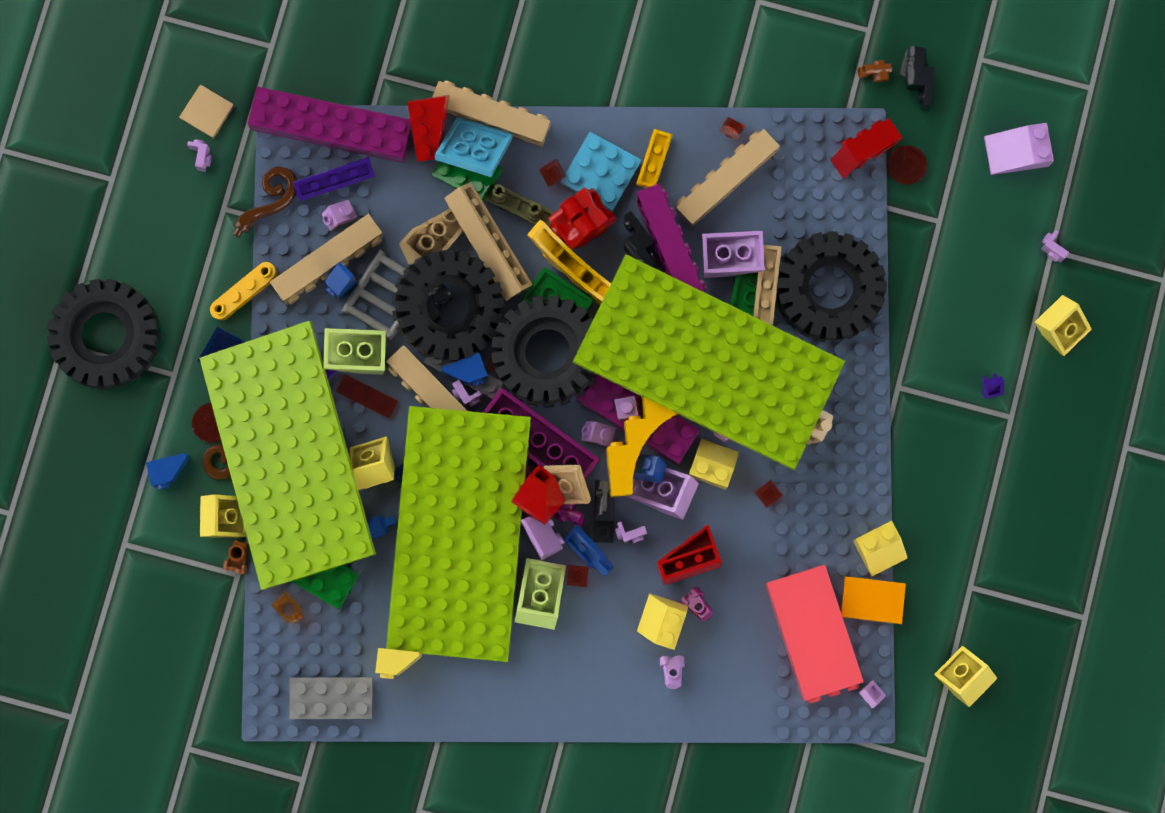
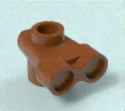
M885 60L863 65L858 68V77L873 76L874 82L890 80L889 73L892 72L891 63L885 64Z
M234 540L233 545L228 551V559L224 560V570L246 574L249 543ZM238 548L242 550V555L237 553Z

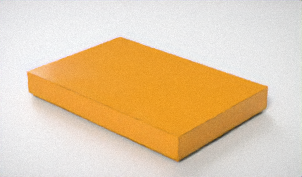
M845 576L841 605L842 617L902 624L906 584Z

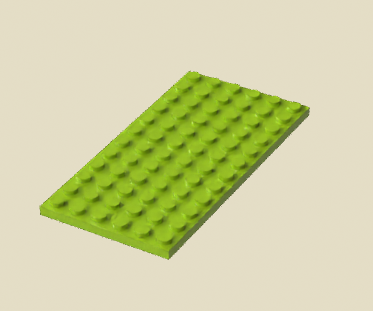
M625 255L572 363L783 466L795 470L845 361L631 256Z
M307 321L201 357L202 370L261 590L376 555L325 369H323L324 363L312 321Z
M409 406L386 649L508 662L523 511L511 501L526 479L531 417Z

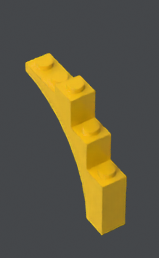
M539 220L527 236L540 249L543 257L552 267L564 273L576 287L588 293L600 306L611 283L577 256L545 222Z
M642 397L644 419H641V416L628 417L629 420L624 422L626 445H623V442L610 443L611 446L606 448L610 497L630 496L633 494L635 464L643 445L662 423L678 415L677 413Z

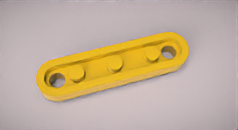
M263 262L211 304V315L221 321L229 318L271 284L270 281L278 275L277 268L269 262ZM268 269V273L264 275L263 271ZM219 306L222 307L221 312H217Z

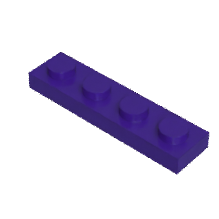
M369 157L293 181L299 201L375 177Z

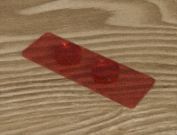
M348 375L343 376L336 390L337 393L387 418H390L398 402L396 399Z

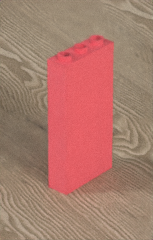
M818 566L766 583L765 586L803 701L808 700L810 704L820 701V696L825 694L832 697L841 694L840 690L847 688L848 691L860 688L859 684L864 681L826 566Z

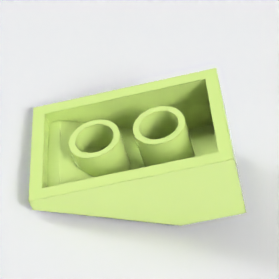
M325 328L323 369L383 375L385 371L386 331Z
M526 558L515 623L555 630L566 565Z

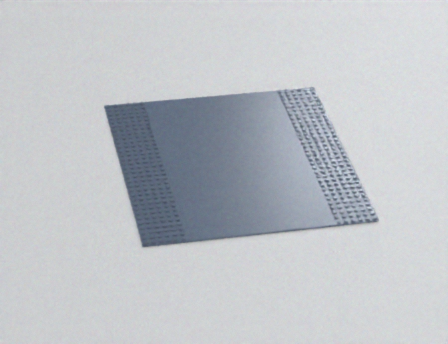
M346 105L410 119L408 106ZM511 106L516 109L518 107L525 108L530 111V114L536 116L537 114H542L548 117L551 126L543 147L512 137L511 143L498 166L502 167L503 171L495 183L554 212L560 209L559 206L566 199L576 194L575 191L562 185L561 181L589 132L642 160L612 212L618 220L605 233L596 239H592L581 249H571L610 283H612L624 259L623 241L634 233L633 231L629 232L624 226V215L631 211L648 232L636 203L637 192L646 188L636 186L654 129L673 134L657 184H660L661 188L666 189L669 197L667 199L669 207L672 206L674 211L677 207L676 203L683 196L687 198L692 193L690 190L697 183L702 184L707 180L705 178L706 175L712 170L716 172L721 167L720 163L726 157H733L736 154L734 151L741 144L746 145L750 141L749 137L754 132L766 130L780 145L779 150L694 227L690 228L676 212L675 222L676 225L680 224L683 230V242L688 243L690 247V259L697 264L699 270L697 273L699 280L702 279L706 286L705 293L729 305L736 275L704 278L702 234L763 231L764 245L781 246L780 266L786 255L798 242L804 238L808 239L816 233L827 234L828 231H837L838 235L843 236L845 233L855 236L854 240L858 242L860 240L864 241L869 245L867 249L877 254L879 257L878 263L880 266L883 265L886 274L884 276V281H887V291L884 294L885 301L873 322L853 338H845L840 342H832V340L821 342L816 341L815 337L809 336L808 338L800 334L801 331L798 328L794 329L787 322L789 319L786 315H782L779 308V300L777 301L776 298L774 327L845 361L823 408L824 411L833 415L832 428L830 431H827L822 442L806 445L795 470H792L730 439L724 442L714 436V431L678 414L679 417L700 429L699 434L679 465L672 464L644 445L640 454L658 456L667 464L666 468L688 475L701 438L738 451L739 455L728 488L724 490L696 480L699 484L683 520L664 514L625 496L615 497L613 543H595L614 566L606 576H603L598 569L596 570L593 567L590 569L564 541V537L575 525L569 521H566V523L558 521L554 514L551 518L554 523L552 529L555 534L559 532L564 543L561 546L563 549L542 561L566 565L555 630L515 623L526 558L541 561L521 524L508 662L422 654V657L399 676L394 675V679L380 678V674L375 673L378 648L386 649L398 524L388 527L389 532L384 536L372 540L376 555L345 564L346 567L360 574L339 610L293 582L261 590L250 546L248 545L246 559L248 568L245 574L242 740L323 742L894 743V623L843 617L864 682L859 684L860 688L851 691L844 688L840 690L841 694L832 697L825 694L820 696V701L809 704L808 700L803 701L765 586L768 582L825 565L841 611L845 576L893 582V566L871 577L853 543V540L892 521L886 152L875 159L872 158L867 161L860 169L858 167L855 168L845 179L842 178L830 161L842 148L843 145L841 143L847 138L852 137L854 139L857 137V133L865 128L867 130L871 129V125L878 120L885 121V110L882 108ZM447 114L444 138L457 118L456 116ZM256 132L254 208L276 202L287 190L288 183L280 176H276L270 181L272 187H276L279 184L283 185L284 190L280 195L270 196L263 190L262 178L268 170L274 167L290 169L295 174L297 180L369 157L375 177L299 201L296 193L295 198L286 208L275 214L258 219L254 223L253 269L263 262H269L277 268V276H279L367 214L372 217L384 237L377 246L367 248L364 255L357 259L354 257L348 261L349 265L346 268L354 275L357 283L379 250H382L386 257L407 268L409 264L399 243L411 229L449 209L444 198L456 189L433 178L431 175L440 161L432 159L417 162L413 133L411 134L404 164ZM349 200L357 218L338 225L335 230L330 231L323 221L322 213L330 205ZM483 201L531 283L535 281L543 267H545L593 299L588 293L576 287L564 273L552 267L543 257L540 249L527 236L535 225ZM464 231L448 248V250L456 252L464 251L470 253L471 257L479 258ZM653 246L651 249H649V251L652 250L657 261L659 262V267H657L656 269L665 273L660 262V259L658 257V254L655 250V247ZM380 263L375 271L376 274L396 285L398 278L403 277L383 263ZM825 266L818 269L811 276L809 292L812 299L818 305L828 309L838 308L850 299L852 281L849 275L841 268ZM268 269L263 271L264 275L268 273ZM370 279L364 290L395 308V304H392L394 293ZM321 280L315 284L316 287L308 293L305 291L299 295L300 298L296 302L285 305L273 286L269 284L252 298L251 340L312 321L320 353L323 357L325 328L377 329L349 312L346 314L341 311L355 287L340 300L337 296L333 298L325 290L327 286L325 281ZM444 283L453 299L442 309H438L442 319L437 321L436 324L442 327H454L465 319L469 303L466 294L460 287L451 283ZM528 289L508 301L504 299V308L500 309V314L503 315L501 323L506 321L504 315L510 309L514 312L519 309L517 304L523 302L521 299ZM499 292V298H504ZM361 296L358 297L353 305L389 328L395 322L392 315ZM595 300L587 310L592 319H594L600 307ZM544 330L536 333L531 337L526 346L528 363L534 369L541 372H552L559 369L569 356L568 341L561 333L553 330ZM399 331L392 341L386 338L385 371L383 375L337 371L336 374L328 378L348 454L350 447L386 436L389 439L395 464L394 480L358 491L366 520L383 515L384 519L394 515L397 523L399 519L409 406L429 407L426 404L422 406L414 398L417 394L412 389L407 391L401 384L403 380L398 375L394 377L387 370L389 365L386 361L404 345L451 394V390L454 389L452 384L456 382L454 379L425 365L423 362L426 356L420 354L418 349H412L406 343L407 338L401 336ZM488 340V345L483 350L476 351L474 354H480L487 374L500 380L492 361L491 354L494 353L491 347L492 340ZM503 384L502 388L513 396L512 392L508 391ZM463 385L469 397L476 393L473 389ZM482 395L481 401L473 407L469 405L465 407L461 399L458 402L467 411L483 413L492 399ZM575 396L570 398L571 403L563 406L560 403H555V407L544 408L543 404H538V407L529 405L525 400L521 401L600 459L585 481L591 501L588 504H576L577 507L575 509L584 514L585 522L581 529L593 541L595 480L609 481L606 456L607 447L581 441L582 428L586 421L599 422L614 428L616 427L577 403ZM616 428L613 442H623V445H626L625 433ZM527 459V466L531 465L534 470L537 466ZM522 511V519L531 516L525 511ZM618 522L622 523L625 533L645 526L647 535L643 536L644 540L634 544L632 541L623 543L622 539L618 540L615 528H618ZM708 524L722 561L721 567L663 586L657 569V561L676 547H679L689 537L695 535ZM694 587H698L704 593L703 598L713 611L711 617L702 622L689 609L687 610L675 650L655 644L637 632L649 593L679 603ZM663 656H683L685 667L682 668V686L677 689H669L665 685L664 670L660 668V658ZM290 678H373L372 719H289ZM872 680L886 695L874 708H871L859 694Z

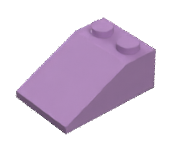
M1047 123L1027 125L984 137L991 175L1049 167L1054 161Z
M763 231L702 234L704 278L728 277L765 271Z
M666 468L662 483L633 479V494L625 497L683 520L699 483L690 475Z
M532 516L521 520L522 527L541 561L563 549L561 544L564 541L559 532L554 533L552 519L545 525Z

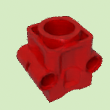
M586 187L574 196L566 199L559 206L560 209L549 217L553 232L570 249H581L592 239H596L605 233L618 220L603 205L597 191L594 188L588 189Z

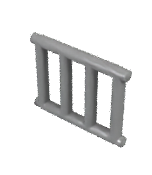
M379 250L341 311L346 314L349 312L379 331H386V338L392 341L398 332V320L389 328L353 306L358 297L361 296L393 316L392 311L395 310L394 307L364 290L371 279L392 293L397 292L398 288L393 283L375 273L380 263H383L402 276L404 275L403 271L406 268L386 257L385 253Z

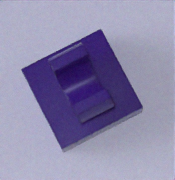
M993 374L992 379H986V376H983L982 395L984 399L1004 395L1005 382L1003 377Z

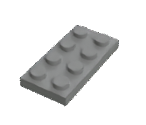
M372 677L290 678L289 719H372Z

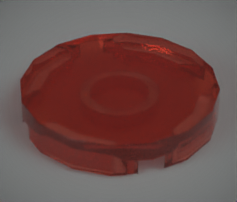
M914 146L898 147L888 159L887 168L889 174L894 181L903 185L917 183L927 171L924 153Z
M212 403L200 406L192 417V428L195 435L207 443L221 441Z

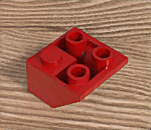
M538 465L527 477L511 502L545 525L564 504L565 499L556 476Z

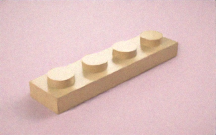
M763 244L765 271L758 272L753 316L773 326L781 246Z

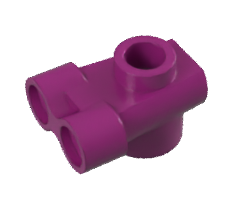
M563 504L555 513V518L563 523L569 521L581 528L585 522L584 514L575 510L576 504Z
M694 587L679 603L687 605L688 609L704 622L711 617L713 611L704 600V593L698 587Z

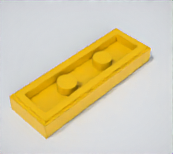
M657 129L653 130L636 186L648 188L658 183L673 134Z

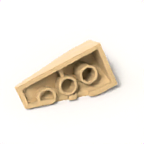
M449 208L436 217L411 229L399 245L410 265L423 255L448 250L464 230Z

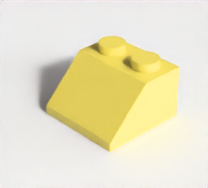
M1063 295L1035 321L1041 335L1063 356L1092 330L1079 304Z
M387 436L350 447L349 458L358 490L394 480L395 464Z
M701 438L688 475L696 480L726 490L739 452Z
M201 496L200 537L246 538V531L236 496Z
M892 521L853 540L871 577L907 559L902 539Z
M649 593L637 632L655 644L675 650L688 606Z
M963 646L934 674L968 707L997 679L986 663Z
M378 648L375 673L380 674V678L394 679V675L399 676L418 661L422 654L413 651Z

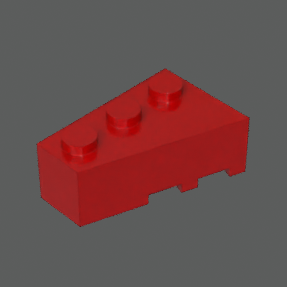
M450 94L407 102L417 162L435 159V154L444 140Z
M889 118L883 122L878 120L871 125V129L867 130L865 128L856 134V138L849 137L841 143L843 145L842 148L830 161L842 178L845 179L855 168L858 167L860 169L867 161L872 158L875 159L895 146L902 136Z
M709 525L704 526L703 529L689 537L679 547H676L657 561V569L663 586L721 567L722 561Z

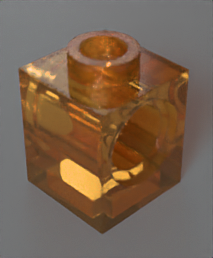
M287 591L271 605L288 624L292 622L296 624L304 616L302 613L305 609ZM287 604H293L295 607L291 615H287L284 611Z

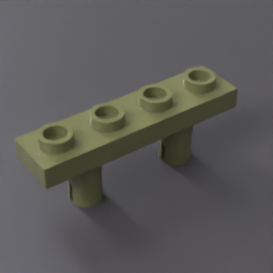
M495 183L484 200L533 225H536L541 220L551 228L549 217L555 213L554 211L500 184Z

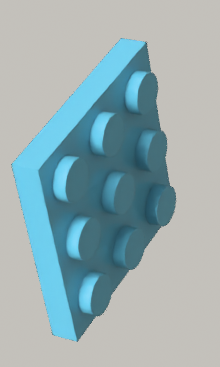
M457 117L437 150L435 160L492 177L512 141L513 134Z
M589 132L563 177L561 184L576 193L584 187L588 189L594 188L600 195L603 205L613 212L642 160Z

